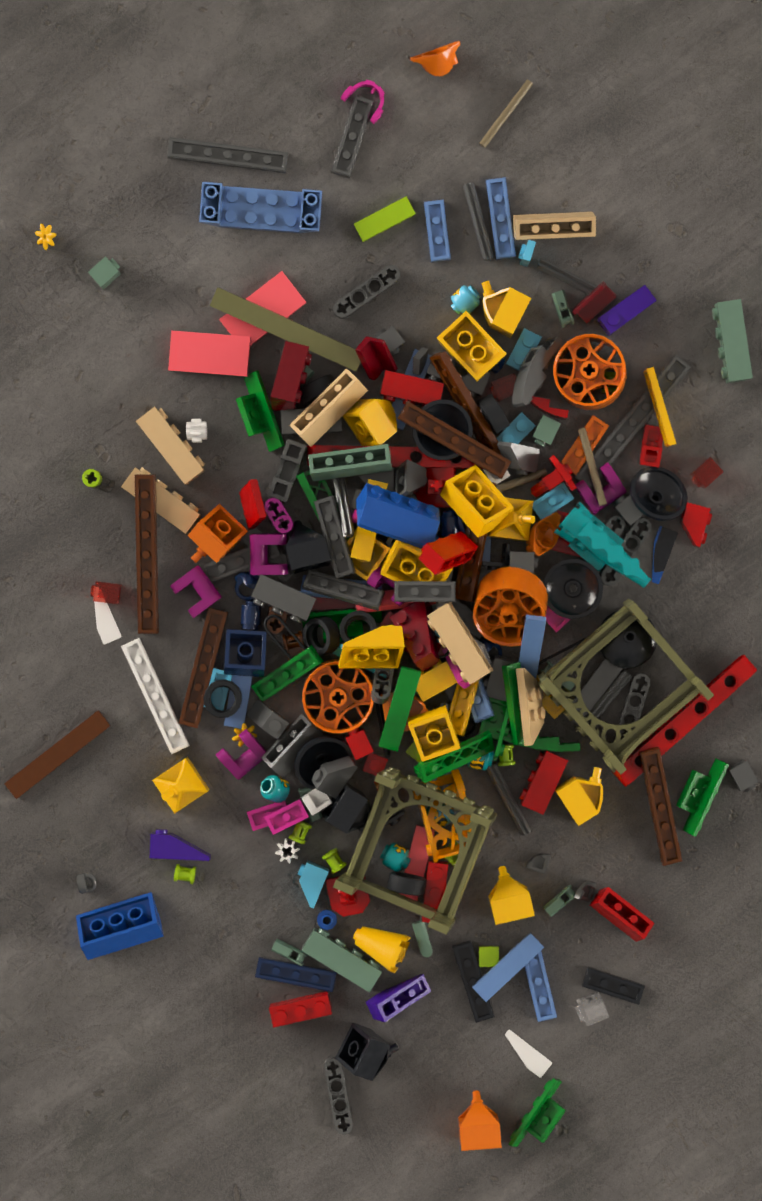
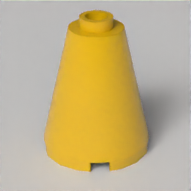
M362 926L361 929L357 928L353 939L356 946L388 971L395 973L398 970L396 964L397 962L402 963L410 944L408 940L411 937Z

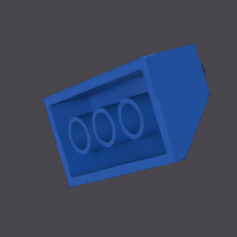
M366 483L356 499L358 527L419 548H423L428 542L435 541L440 524L439 508Z
M152 892L76 915L80 947L87 960L164 937L161 919Z

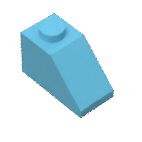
M307 860L305 865L301 864L297 875L301 876L299 882L309 906L314 909L329 869Z

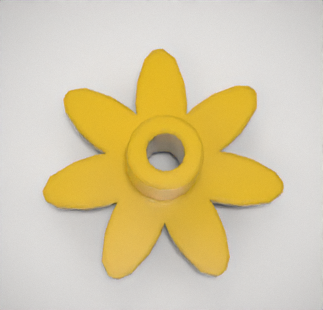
M40 224L41 231L35 232L37 236L41 237L38 239L37 244L43 243V248L47 250L48 244L55 246L52 239L56 237V233H51V225L45 228L43 224Z
M245 723L242 724L241 729H234V732L238 735L234 736L232 740H239V747H242L244 744L239 734L247 729ZM255 726L249 727L248 730L256 738L257 734L252 733Z

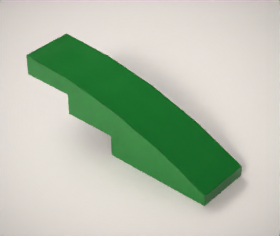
M405 666L401 667L379 747L398 752L421 671Z
M511 732L508 733L507 737H503V740L513 743ZM539 734L532 746H524L538 750L558 752L580 751L579 742L560 743L559 736L539 737Z

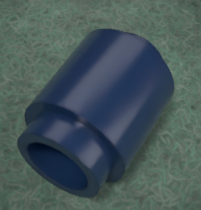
M454 510L443 511V515H440V531L443 538L451 533L460 532L458 515Z
M246 601V605L241 607L240 624H242V629L258 630V625L261 623V607L254 604L253 601Z

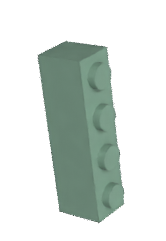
M741 299L717 302L714 305L715 308H712L713 320H717L718 328H715V336L717 340H720L718 356L720 360H723V367H721L722 379H725L726 383L750 380L753 378Z
M388 444L308 455L310 475L313 481L392 471L391 454Z
M314 928L303 945L302 952L370 993L382 973L381 965L373 959H370V961L363 957L364 954L359 950L347 948V944L341 939L336 938L334 940L329 937L330 933L322 928H319V930Z

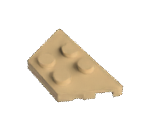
M517 668L516 675L524 746H532L544 724L546 716L545 709L542 706L543 690L537 683L538 680L525 668Z

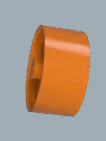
M583 334L567 341L560 348L555 357L553 376L559 392L568 403L584 410H597L612 404L620 396L627 380V369L623 354L619 347L611 340L597 334ZM590 342H598L600 344L593 350ZM605 345L613 350L607 361L597 355ZM581 349L588 351V355L584 359L577 357V353ZM569 351L572 359H563L564 355ZM616 354L619 356L622 363L612 362ZM560 364H573L571 376L558 373ZM590 369H593V372H591V375L588 376V375H587V372H589ZM613 370L616 375L613 379L609 380L605 378V372ZM558 378L568 380L563 388L560 387ZM577 383L583 385V390L580 393L572 391L573 386ZM604 387L607 398L596 402L591 392ZM607 387H615L617 389L610 396ZM589 395L593 403H583V401Z
M503 567L486 574L477 587L473 608V621L478 632L487 640L501 646H521L526 615L546 617L548 594L545 585L530 571L516 567Z
M331 659L322 662L308 675L302 691V704L307 717L316 727L326 732L342 734L355 730L368 719L374 705V701L371 699L373 684L368 673L363 668H354L355 674L352 681L340 677L343 669H339L336 673L331 665H338L340 659ZM358 672L365 677V681L356 682ZM323 675L331 676L332 682L329 685H324L321 682ZM311 679L317 688L306 690ZM359 688L363 690L364 695L362 698L357 699L353 696L352 692ZM320 692L321 704H307V694ZM336 692H340V695H342L340 700H337ZM360 705H369L365 714L361 711ZM355 707L361 718L352 723L344 714ZM310 709H320L317 717L312 714ZM333 709L336 712L335 718H326L325 711ZM341 718L348 724L347 726L338 727Z

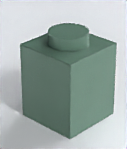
M106 256L88 271L103 290L121 275L118 271L120 266L113 258L108 260Z
M542 415L531 437L535 439L534 443L544 448L546 445L550 446L561 423Z

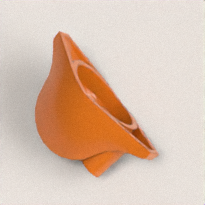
M460 41L413 56L410 60L421 64L425 71L431 75L444 76L450 72L453 65L458 63L455 52L460 46Z
M555 512L533 525L530 529L529 541H526L528 544L526 546L527 552H534L536 556H540L556 545L559 536L554 531L560 528L558 526L560 525L561 515Z

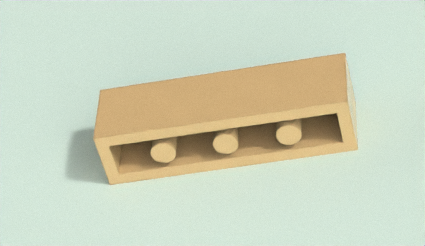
M593 212L513 215V235L516 240L595 237L596 216Z
M346 368L289 426L312 447L368 390Z
M153 407L136 422L183 483L188 485L205 471L203 468L205 463L199 456L194 457L190 452L193 448L187 440L182 441L178 436L180 431L174 424L169 425L166 421L168 416L163 409L160 408L158 410L156 407Z
M143 467L140 470L134 468L121 486L134 497L135 474H151ZM157 479L156 512L182 532L188 534L201 516L198 513L200 509L191 502L188 505L182 501L183 496L176 491L170 493L166 490L167 485Z
M451 602L446 603L427 615L430 628L433 631L436 630L439 634L438 640L444 648L447 647L450 652V660L454 665L459 666L461 670L460 675L466 683L469 682L471 685L494 671Z

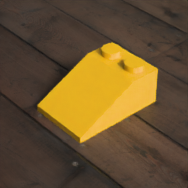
M467 311L437 337L440 345L476 381L481 379L507 355Z
M395 540L382 563L381 575L393 581L446 582L453 568L435 575L419 560L422 548Z
M381 626L345 642L338 668H398L405 647L402 626Z

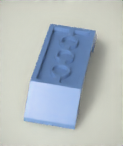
M202 182L199 222L225 228L292 233L318 232L320 230L322 191L302 189V192L242 188L223 186L222 183Z

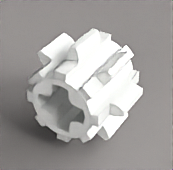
M191 419V422H186L187 440H192L193 443H202V440H207V422L201 419Z
M285 838L284 844H277L280 850L276 851L275 854L281 855L280 862L286 859L290 864L292 857L298 859L295 852L299 851L300 847L294 846L295 841L290 843ZM288 847H291V852L293 854L291 855L290 853H288L287 855H285V850L283 848L287 849Z

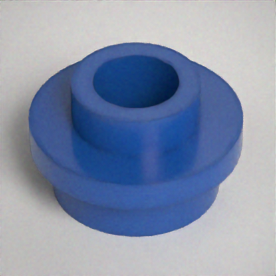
M331 910L321 911L317 917L319 927L324 930L332 929L337 923L336 914ZM329 917L331 919L330 923H324L323 918Z

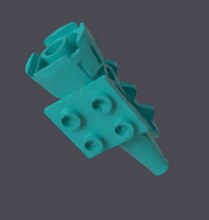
M579 501L576 505L579 509L574 507L558 526L561 530L556 529L554 533L570 542L568 547L591 564L597 571H600L606 564L644 588L651 578L640 568L639 560L631 558L621 545L624 540L592 515Z

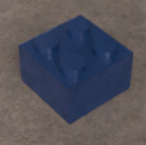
M227 629L224 675L264 677L267 632Z

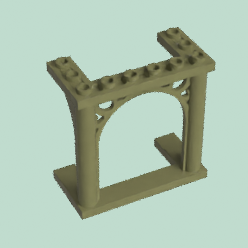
M629 598L622 603L624 606L551 669L546 673L542 671L537 675L540 680L537 682L547 696L552 694L550 698L557 706L562 705L566 711L563 712L570 721L575 720L579 725L576 727L583 736L588 735L592 740L589 742L596 752L601 750L605 755L602 759L613 773L618 771L620 775L627 770L624 763L634 749L698 694H701L707 700L714 696L703 681L695 676L648 621V617L638 605ZM637 620L687 680L641 719L623 725L606 723L595 717L584 704L580 690L582 672L588 661L597 652ZM573 671L577 673L576 678L567 676L569 673L572 675ZM570 681L576 687L573 691L566 692L561 689V685L564 682ZM575 695L578 700L576 703H573V699L566 698L565 696ZM584 712H588L587 717L583 716ZM596 725L603 727L601 737L599 736V729H595ZM608 729H614L616 733L615 740L611 743H608L605 739ZM625 729L627 733L622 734L624 737L621 739L620 730Z
M394 767L385 768L377 773L374 780L379 783L378 793L348 870L336 879L333 888L353 895L359 889L430 919L429 928L447 935L456 921L457 917L454 916L489 827L495 821L498 813H495L494 808L483 805L480 807L475 805L476 801L470 798L456 797L457 794L447 789L445 792L441 791L433 783L427 782L424 784L419 782V778L410 774L404 776L400 774V770ZM404 788L408 791V802H403L399 798V789ZM413 791H415L417 796L421 795L420 800L414 799ZM393 797L398 803L397 807H391V804L394 802L392 801ZM434 800L439 802L437 806L433 804ZM426 805L441 811L451 820L458 833L459 855L438 909L364 879L386 822L395 812L407 806ZM451 808H454V811L461 810L457 815L450 813ZM464 814L470 815L471 822L468 825H459L458 818ZM471 829V832H467V837L462 834L463 830Z

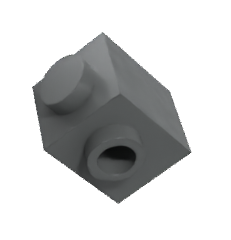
M394 326L387 331L382 329L375 334L377 339L385 341L392 357L397 355L401 351L399 348L405 344V341Z

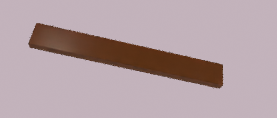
M135 474L138 634H158L156 474Z

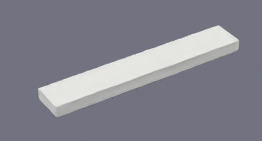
M138 638L122 645L121 648L170 753H176L190 746L141 639Z

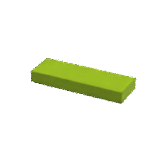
M406 196L354 223V227L362 242H365L413 217L416 213Z

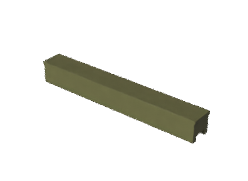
M217 287L209 306L284 340L309 346V351L357 372L361 361L355 348Z

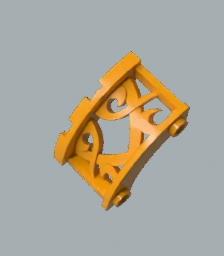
M459 769L452 770L451 774L438 777L436 781H429L437 785L439 790H441L439 786L452 783L443 791L445 792L446 789L453 791L457 794L456 797L461 799L466 797V789ZM413 791L414 799L420 800L421 795L417 796L415 791ZM434 800L433 804L437 806L439 802ZM418 805L428 840V845H425L428 857L432 856L434 863H436L438 859L459 854V844L455 845V840L459 841V837L455 833L456 828L453 823L451 831L444 829L434 821L437 809L430 807L427 816L425 805ZM467 814L460 816L458 823L461 822L464 826L468 825L471 822V816ZM431 828L438 832L434 837ZM471 829L463 830L462 834L467 837V832H471ZM447 838L451 839V846L437 850L436 843L438 840H442V846L447 843Z

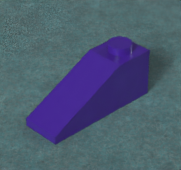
M644 285L602 315L597 322L606 334L610 336L657 300L646 285Z
M156 829V832L150 834L149 858L210 861L211 854L173 833H167V829Z
M420 974L378 993L366 1001V1004L373 1019L386 1022L430 993L431 989L424 974Z

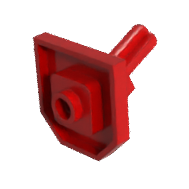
M553 455L548 460L555 470L542 478L530 490L532 495L539 497L561 482L565 483L570 492L577 487L572 481L571 474H573V471L567 463L563 465Z
M427 468V483L424 488L416 492V498L420 502L437 508H451L440 494L446 481L456 476V468Z
M340 876L325 880L331 909L343 917L363 913L371 901L370 895L359 889L353 895L333 888L336 879Z

